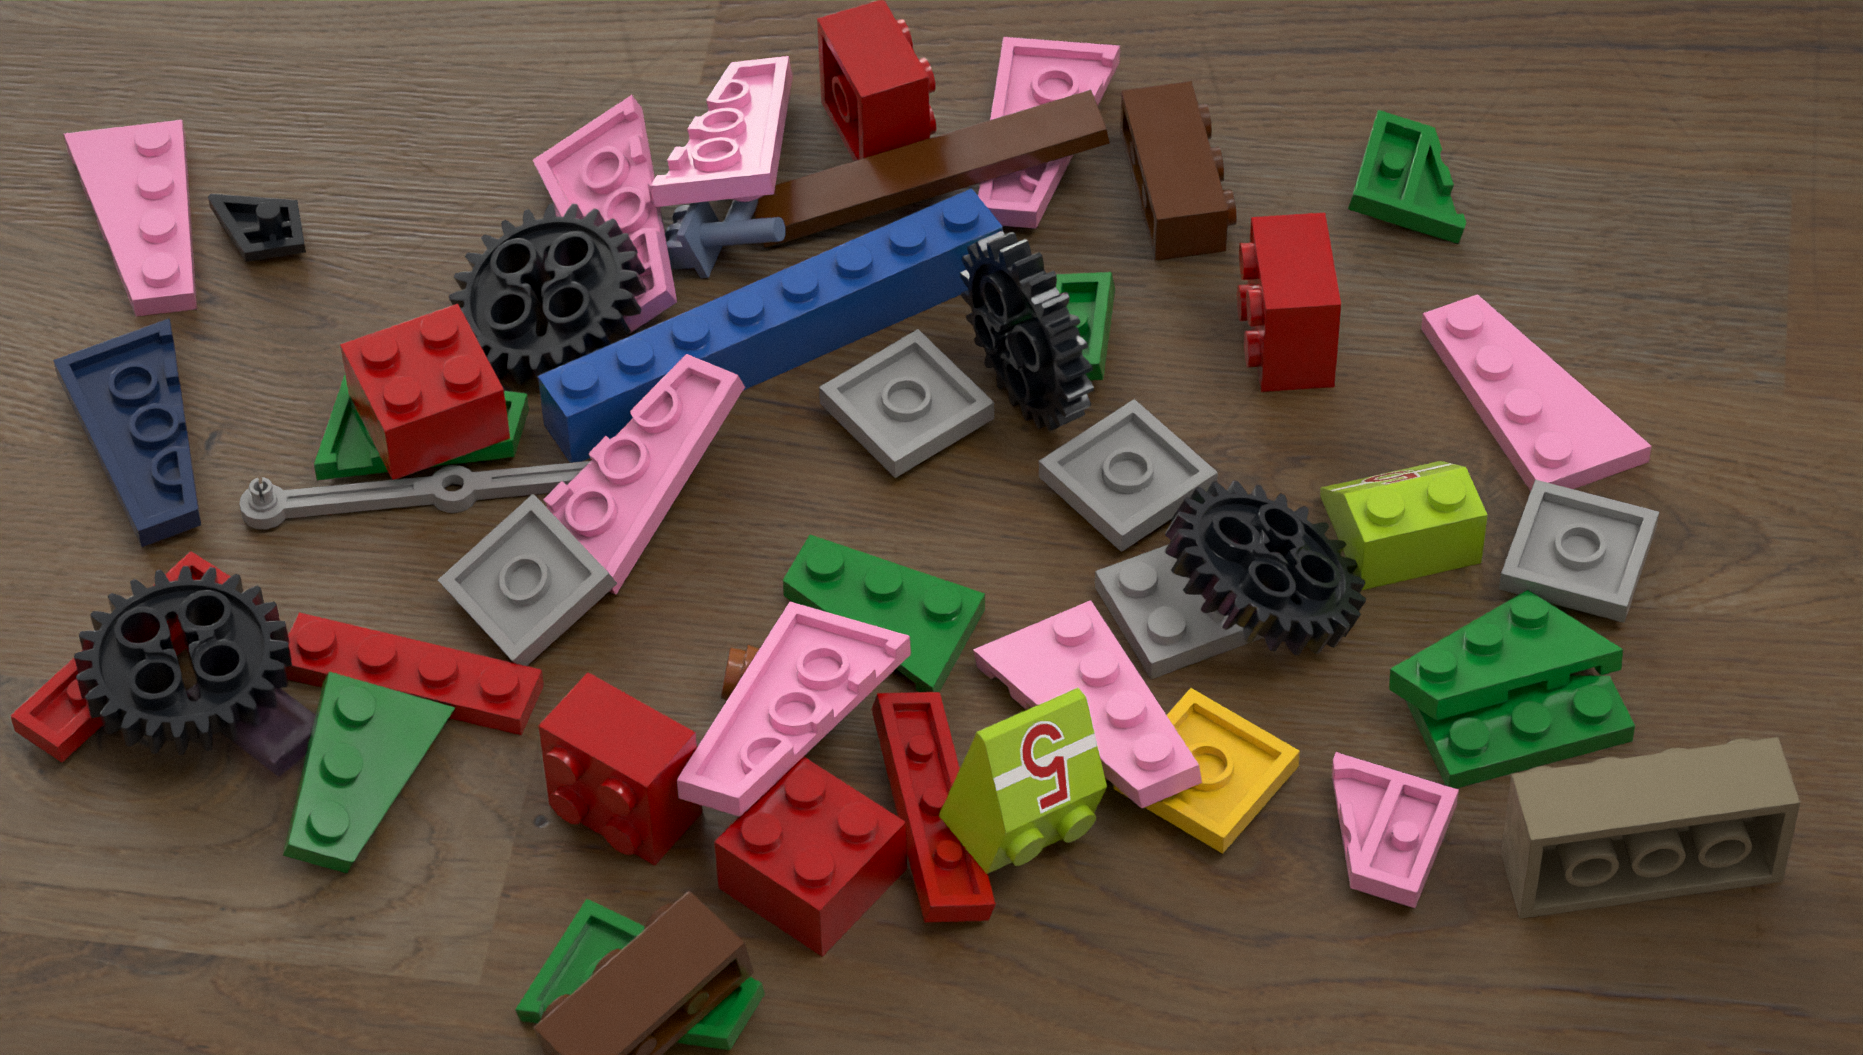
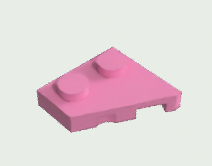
M1336 752L1332 765V781L1350 888L1415 908L1456 809L1459 790Z

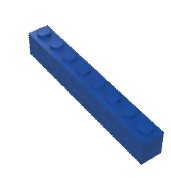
M971 188L538 376L544 426L570 463L585 461L590 458L588 455L590 451L605 436L609 439L615 437L633 419L630 411L686 354L737 374L745 386L744 390L961 295L962 292L968 290L960 278V272L966 270L961 259L969 254L967 247L981 239L1003 231V226Z

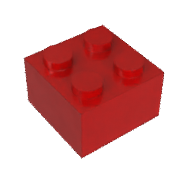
M877 0L817 18L821 103L853 161L929 139L930 135L936 133V120L929 104V93H933L936 90L932 68L926 58L918 59L913 50L912 37L906 22L903 19H895L885 0Z
M1322 212L1251 217L1250 243L1239 244L1241 279L1248 280V282L1244 285H1237L1239 321H1248L1249 327H1251V330L1244 332L1247 368L1257 367L1261 392L1335 387L1341 300L1326 214Z
M458 304L340 344L348 393L392 480L510 439L504 389Z
M589 672L539 724L549 805L563 820L571 824L581 823L604 836L607 842L617 851L625 855H632L634 853L656 866L703 812L702 805L680 799L677 786L678 777L697 749L696 732Z
M802 757L714 841L718 888L822 957L907 870L906 822L805 757Z

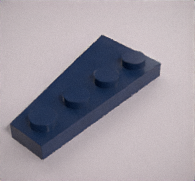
M170 318L53 360L57 377L141 547L200 526V511Z

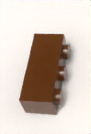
M1192 81L1121 90L1120 133L1155 261L1226 251L1228 226L1236 225L1237 212L1232 190L1222 189L1221 182L1224 181V164L1220 147H1210L1208 139L1212 137V125L1208 105H1198Z
M688 891L674 904L669 903L656 910L648 919L644 931L623 949H615L606 954L596 965L593 975L571 995L565 994L558 997L546 1008L541 1021L533 1027L544 1055H662L754 973L745 942L696 896Z

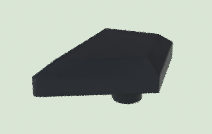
M210 194L208 196L211 210L246 262L306 253L297 200Z

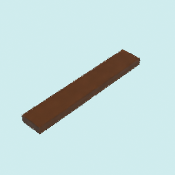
M1088 90L775 185L774 194L763 195L758 199L754 216L755 219L780 217L784 221L786 231L783 241L763 243L764 248L1110 144L1108 132L1092 90Z

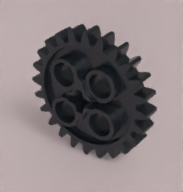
M548 204L543 219L536 220L529 209L524 210L523 225L517 228L505 219L501 222L504 233L502 237L496 239L484 234L481 239L487 250L483 254L467 253L465 255L473 270L455 273L454 278L461 290L450 294L449 300L452 305L458 304L497 378L500 380L510 372L519 385L525 382L531 371L534 372L538 379L539 375L588 355L597 348L602 349L611 345L609 337L612 333L629 335L631 330L623 316L640 314L642 310L635 296L646 293V287L639 276L645 272V268L637 255L638 251L627 233L623 234L615 219L605 222L598 209L594 208L584 217L577 204H572L563 217L559 215L554 204Z
M1000 231L968 246L969 254L961 259L966 270L960 272V278L968 290L962 292L961 296L971 307L972 313L966 315V319L973 325L976 334L974 338L975 345L983 347L986 352L985 367H993L997 373L996 386L998 389L1006 387L1010 404L1013 407L1020 404L1024 420L1034 419L1038 429L1047 426L1048 430L1052 431L1085 416L1084 409L1091 406L1087 394L1094 391L1093 385L1085 374L1093 371V368L1082 355V350L1088 348V344L1080 337L1077 327L1080 324L1079 317L1069 313L1067 305L1070 297L1068 293L1060 294L1056 288L1057 274L1055 271L1046 273L1042 254L1039 252L1032 255L1028 241L1024 239L1018 242L1014 232L1005 235L1003 231Z
M1217 481L1212 482L1207 491L1197 487L1190 498L1186 497L1183 500L1165 533V536L1171 540L1165 549V553L1177 559L1171 569L1172 573L1190 579L1183 589L1185 594L1202 595L1205 602L1200 610L1203 613L1218 611L1223 615L1222 628L1227 630L1237 624L1243 628L1244 638L1248 643H1251L1257 635L1263 636L1270 651L1276 652L1282 641L1285 642L1294 655H1300L1305 646L1315 654H1320L1326 644L1332 648L1336 647L1342 637H1346L1361 615L1359 611L1366 602V598L1360 594L1365 585V580L1353 575L1358 566L1356 560L1340 555L1347 544L1342 540H1329L1325 536L1330 525L1326 522L1312 524L1307 520L1309 509L1303 506L1293 511L1288 508L1286 496L1282 493L1277 496L1275 501L1267 499L1261 485L1256 484L1251 494H1247L1238 481H1233L1228 490Z
M183 566L178 581L169 582L163 571L158 570L155 572V586L146 588L141 582L133 579L130 581L133 594L130 598L125 599L114 593L109 594L108 600L111 614L102 611H92L90 616L94 630L80 632L79 639L83 651L74 654L78 671L76 678L81 697L86 700L91 718L101 717L104 731L108 735L122 729L125 744L128 747L133 746L143 736H146L150 751L153 754H157L166 740L174 741L178 755L185 754L189 740L199 739L202 747L206 751H210L213 747V734L222 732L228 739L234 742L238 740L235 724L241 720L248 725L259 726L260 719L257 706L275 709L278 705L275 689L287 688L288 686L285 668L292 665L286 623L285 621H280L275 601L264 603L261 587L257 585L243 591L241 576L238 574H234L223 584H219L216 568L210 567L201 580H193L189 566ZM171 618H176L180 622L190 664L194 670L197 688L201 697L198 701H190L185 690L179 662L173 648L167 621Z

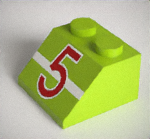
M1438 461L1320 488V497L1339 540L1347 544L1343 549L1346 557L1356 560L1358 564L1353 575L1365 580L1362 590L1482 563L1487 512L1468 470L1464 466Z
M1079 688L1073 689L976 732L939 817L986 874L1010 863H1013L1015 866L1023 865L1037 856L1044 847L1063 839L1066 843L1073 842L1083 836L1095 823L1096 815L1094 812L1107 785L1087 697Z

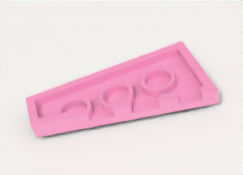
M1003 37L990 120L1088 90H1092L1098 105L1120 63V46ZM1073 155L981 182L978 196L1002 226L1037 228Z
M789 56L730 63L706 100L708 112L701 117H695L688 127L690 139L686 146L675 147L667 159L669 172L667 175H657L650 185L654 207L725 199L749 202L759 199L763 195L774 194L792 83Z
M631 95L533 159V162L561 217L565 215L567 209L572 204L578 205L584 217L595 208L599 210L605 222L615 219L623 234L627 233L638 251L637 255L645 268V272L639 276L646 287V293L635 296L642 310L641 313L633 316H623L632 332L677 303L661 210L660 207H654L650 185L655 177L642 107Z
M182 120L65 133L64 138L68 153L79 173L87 199L91 202L98 226L110 248L115 267L135 315L145 316L197 309L186 139Z
M1478 294L1423 313L1421 330L1530 491L1535 479L1575 489L1649 462L1651 445Z
M686 354L630 411L633 419L615 437L609 439L605 436L590 451L588 455L592 460L568 485L561 481L543 499L547 509L618 583L609 592L615 595L618 593L744 390L745 386L737 374Z
M1091 600L973 649L977 668L990 679L995 676L1008 686L1010 696L1026 710L1079 688L1087 697L1105 778L1141 809L1202 783L1198 762Z
M789 602L678 777L679 798L739 817L743 815L911 655L910 636Z

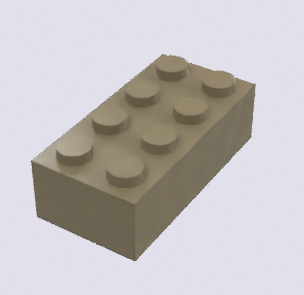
M1779 738L1759 740L1736 739L1723 745L1695 749L1671 748L1658 754L1622 759L1605 757L1593 763L1558 768L1540 766L1527 772L1511 774L1501 856L1519 919L1783 882L1801 802Z

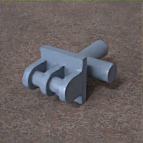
M758 199L749 202L733 200L723 222H719L708 201L678 206L672 216L674 224L669 225L665 232L671 269L695 268L700 278H709L722 246L783 241L786 231L784 221L780 217L751 219L758 205Z

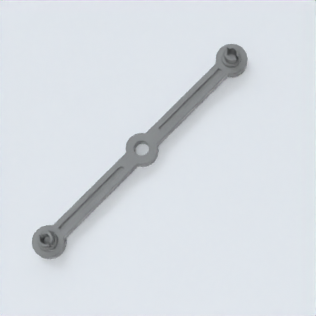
M590 461L471 472L463 466L450 465L442 467L433 476L292 490H282L280 487L273 485L269 479L262 477V484H259V478L251 481L249 489L243 493L239 504L243 521L250 527L265 530L278 526L286 518L431 504L446 513H459L472 507L476 500L550 493L561 481L568 485ZM450 485L462 486V488L457 491L445 490V488Z

